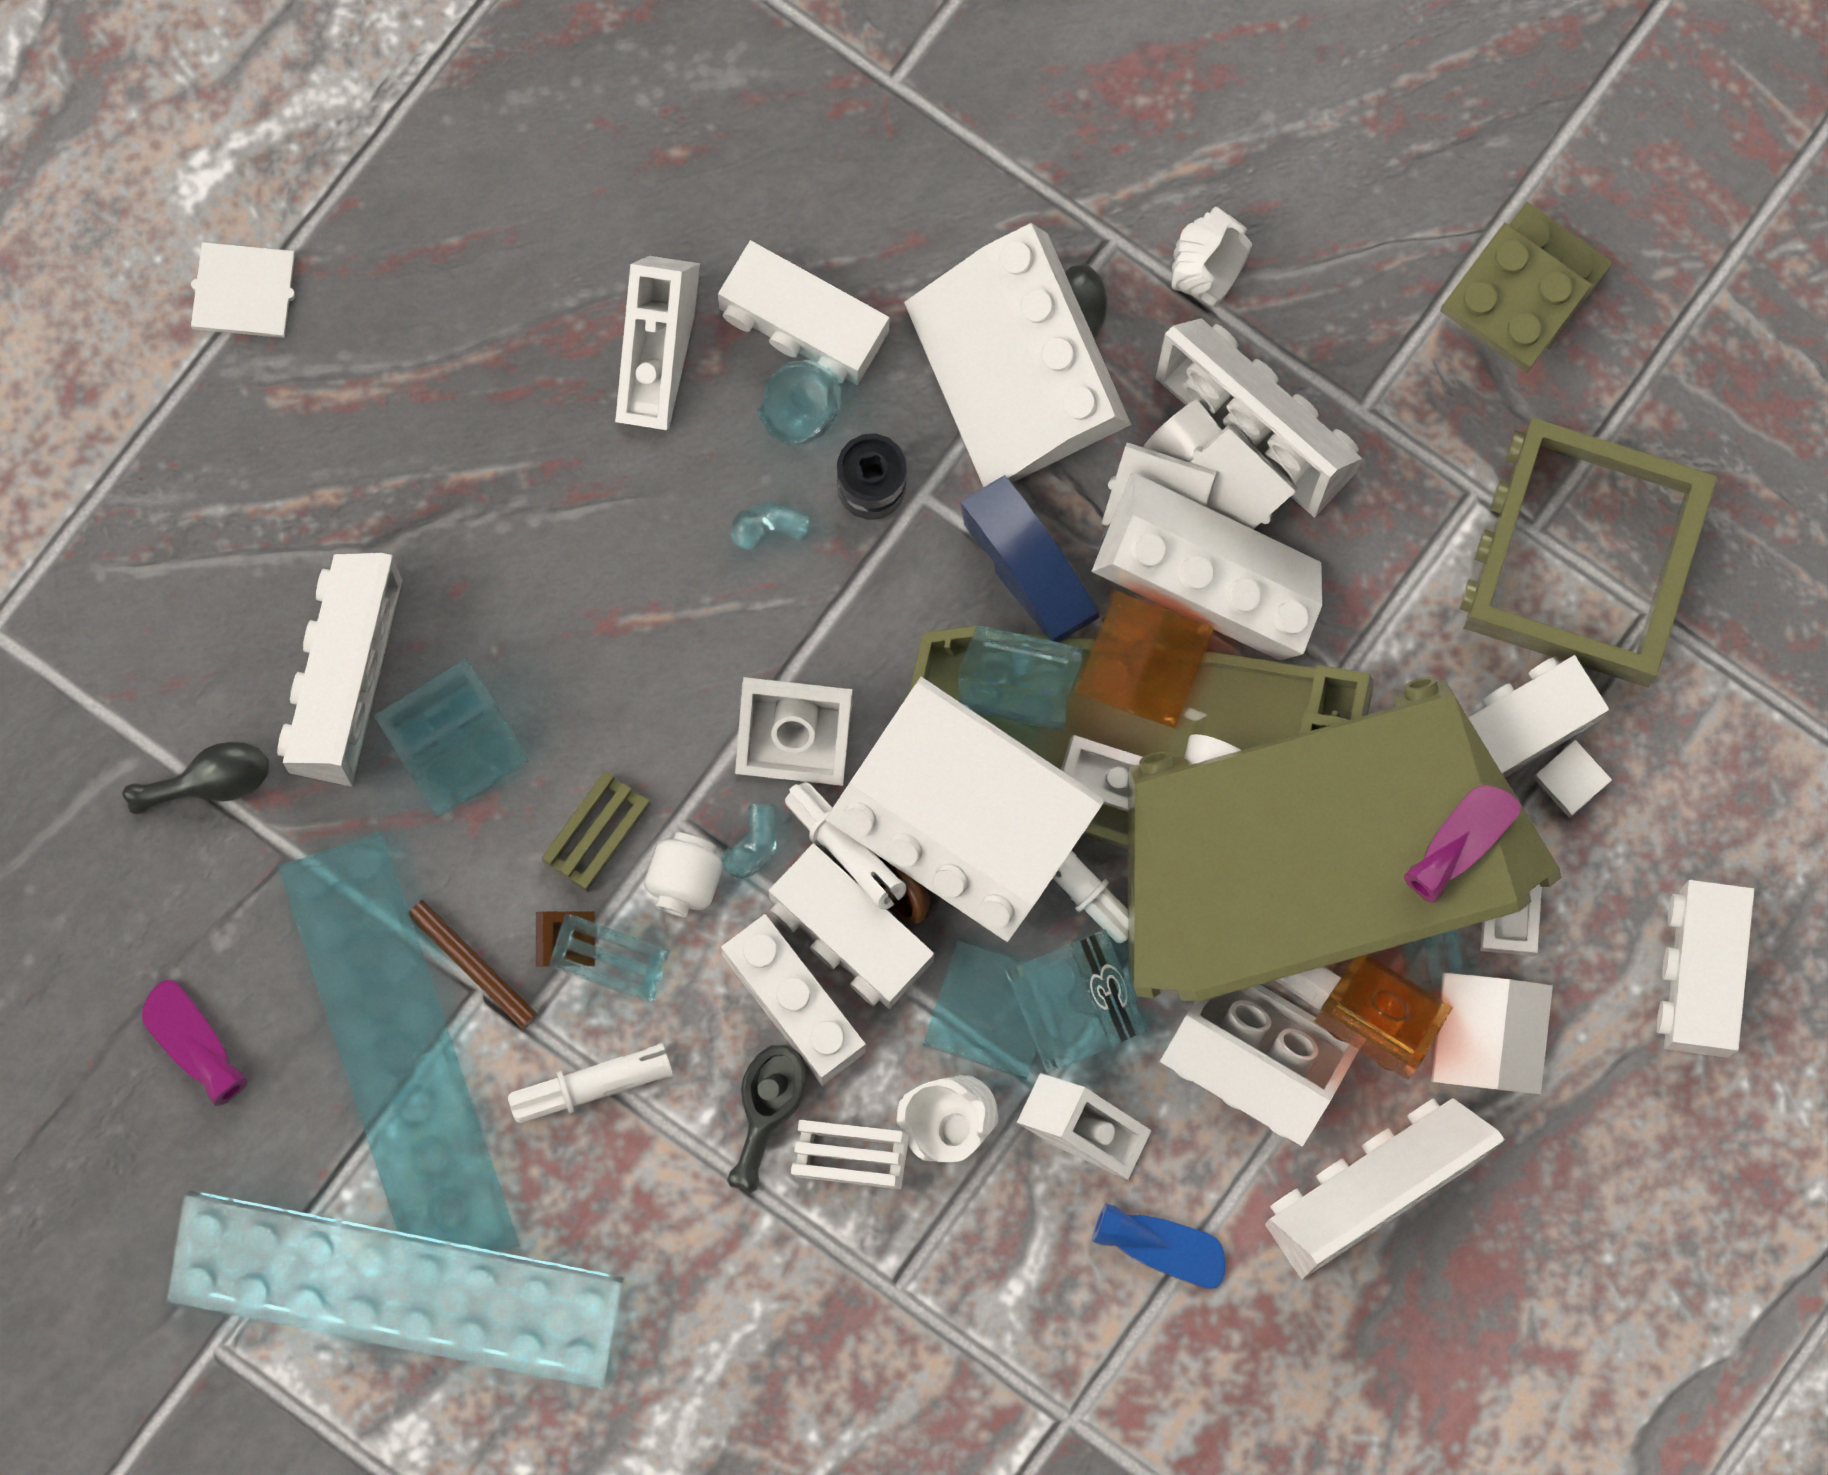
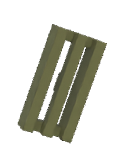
M605 770L541 857L542 861L587 892L648 809L650 801L642 795L636 794L632 791V788L625 783L619 782L612 774ZM608 789L614 792L613 797L565 862L559 858ZM627 801L632 807L582 875L575 868L623 802Z

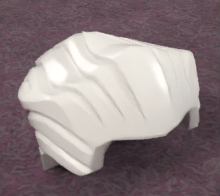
M1214 207L1210 213L1207 212L1203 218L1200 217L1194 223L1188 224L1182 230L1180 239L1177 241L1176 248L1174 249L1173 256L1175 261L1172 264L1173 275L1171 276L1172 289L1201 298L1202 301L1212 307L1218 306L1233 286L1249 256L1252 243L1245 236L1247 228L1218 207Z
M958 1075L922 1084L905 1094L903 1099L899 1101L897 1109V1124L901 1130L903 1129V1132L909 1134L908 1145L917 1157L924 1161L958 1162L967 1159L978 1149L998 1123V1110L994 1095L982 1081L969 1075Z

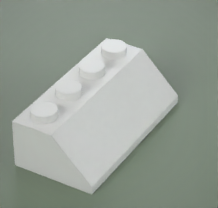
M1131 473L1091 571L1279 661L1304 654L1322 607V567L1320 561L1136 473Z
M385 553L334 554L331 569H322L316 589V600L322 601L318 621H309L303 642V651L310 654L305 673H296L291 689L290 703L296 704L297 707L292 725H283L278 742L277 754L284 757L283 764L290 774L353 786L402 584V578L393 555Z

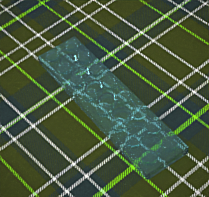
M382 831L278 866L413 1280L417 1282L521 1246Z
M189 1190L184 1196L167 1301L603 1389L625 1277Z

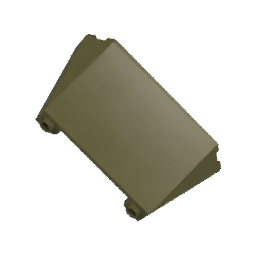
M1424 677L1408 682L1404 686L1405 691L1394 698L1395 707L1191 765H1189L1185 758L1172 757L1170 752L1160 751L1144 756L1140 759L1139 765L1128 768L1129 938L1127 968L1137 997L1155 998L1161 993L1160 989L1178 990L1180 1000L1199 1002L1520 912L1532 902L1529 893L1539 884L1540 887H1551L1562 878L1559 866L1520 804V814L1478 861L1460 876L1448 882L1443 895L1437 902L1431 903L1424 900L1405 882L1404 874L1411 866L1423 860L1427 847L1440 826L1462 799L1475 787L1482 785L1497 787L1507 791L1517 799L1445 679L1436 681L1433 677Z

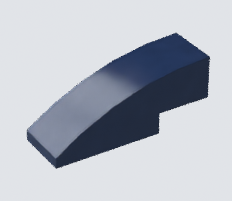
M1005 475L960 501L964 526L993 560L996 575L1054 645L1099 619L1098 610L1067 559L1036 514Z

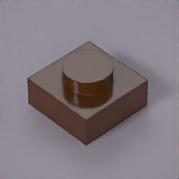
M595 911L536 912V967L595 966Z

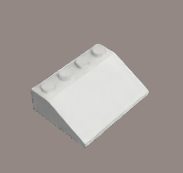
M1030 223L982 247L904 302L983 487L1004 475L1013 483L1131 425L1048 233L1034 224Z
M1202 318L1172 326L1165 333L1155 379L1185 405H1188L1197 398L1221 430L1229 424L1238 430L1297 486L1296 492L1290 497L1315 518L1357 473L1362 458L1357 454L1359 449L1355 442L1341 430L1335 429L1331 432L1316 419L1319 416L1317 410L1304 397L1298 394L1291 397L1277 385L1278 377L1265 363L1258 359L1251 362L1236 349L1239 346L1236 339L1222 326L1215 324L1211 327Z
M920 677L825 820L1008 942L1099 811L1105 799L923 677Z
M1433 1098L1407 1116L1412 1125L1396 1136L1387 1128L1363 1144L1361 1147L1367 1155L1352 1165L1348 1166L1344 1158L1319 1173L1316 1178L1321 1185L1305 1196H1302L1297 1188L1272 1204L1270 1207L1275 1216L1270 1218L1265 1226L1301 1280H1303L1484 1160L1505 1140L1496 1128L1454 1098L1441 1106Z

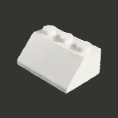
M1259 984L1194 1002L1160 1062L1173 1069L1180 1077L1193 1081L1222 1098L1232 1108L1242 1110L1269 1126L1277 1135L1289 1138L1303 1147L1334 1096L1361 1044Z

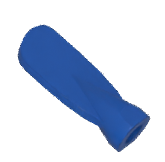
M1107 1203L1103 1205L1092 1235V1242L1103 1246H1116L1129 1257L1152 1269L1205 1289H1214L1222 1282L1226 1268L1223 1247L1217 1238L1208 1233L1169 1220L1145 1215H1127L1116 1206Z

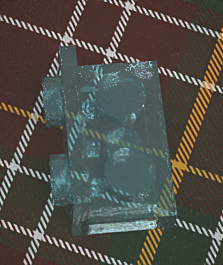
M977 625L958 672L959 702L981 715H991L1024 722L1032 726L1062 730L1067 720L1066 700L1082 664V648Z

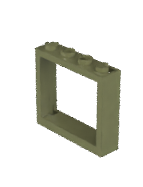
M1532 417L1524 433L1515 430L1505 461L1513 463L1514 467L1509 482L1499 480L1491 503L1490 511L1497 512L1499 515L1493 532L1484 529L1474 560L1483 562L1478 582L1468 579L1462 596L1463 599L1459 609L1468 612L1463 629L1544 655L1556 656L1557 659L1563 661L1575 655L1582 667L1649 687L1657 677L1717 476ZM1539 447L1685 493L1636 653L1490 607Z

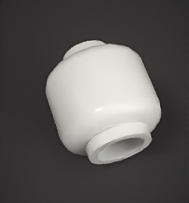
M676 832L673 839H664L658 843L644 880L646 890L658 898L656 908L675 916L687 917L689 909L703 910L711 904L723 870L722 860L714 853L716 849L714 844L702 838L681 832Z

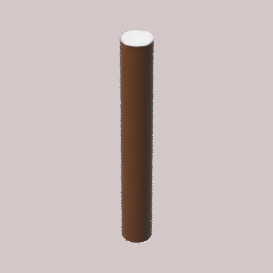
M423 900L419 901L409 911L407 916L520 1028L525 1029L535 1020L538 1013Z

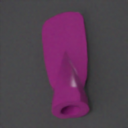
M1488 785L1478 786L1471 790L1440 826L1428 845L1423 860L1411 866L1404 874L1407 885L1424 900L1431 903L1437 902L1443 895L1448 882L1460 876L1478 861L1518 817L1521 807L1517 799L1503 789Z
M166 980L158 984L150 992L142 1009V1021L145 1027L184 1071L195 1080L204 1084L207 1095L215 1106L224 1105L246 1087L248 1079L240 1070L230 1064L226 1050L217 1034L181 986L173 980Z

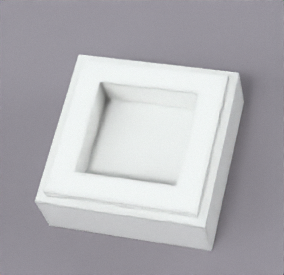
M1576 740L1533 777L1569 818L1612 781Z

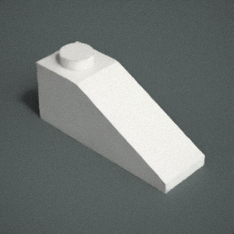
M647 256L630 264L615 422L662 430L670 428L695 317L700 263Z

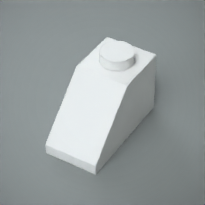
M1040 1073L1017 1121L1018 1124L1048 1143L1129 1180L1151 1133L1150 1129L1086 1087Z

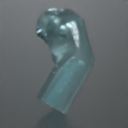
M764 502L740 511L732 521L734 529L731 532V540L738 547L752 549L759 542L760 535L775 531L803 541L810 526L812 516L774 502Z
M772 804L748 806L749 835L734 848L728 847L724 850L721 857L723 868L733 877L744 879L754 876L774 857L776 853L775 809Z

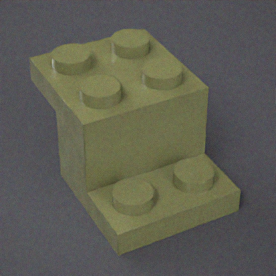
M1526 201L1508 225L1504 222L1442 304L1440 312L1528 373L1546 348L1550 349L1608 272L1613 262Z

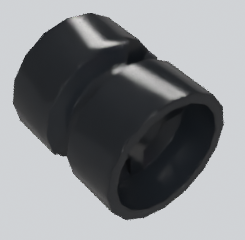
M876 433L862 434L850 440L841 450L837 461L838 497L844 508L854 516L866 520L881 519L893 513L902 503L906 491L907 469L906 458L899 445L883 435Z

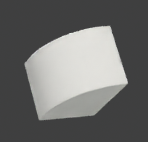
M1196 398L1166 421L1148 439L1143 448L1188 462L1193 457L1192 454L1196 447H1205L1222 430Z

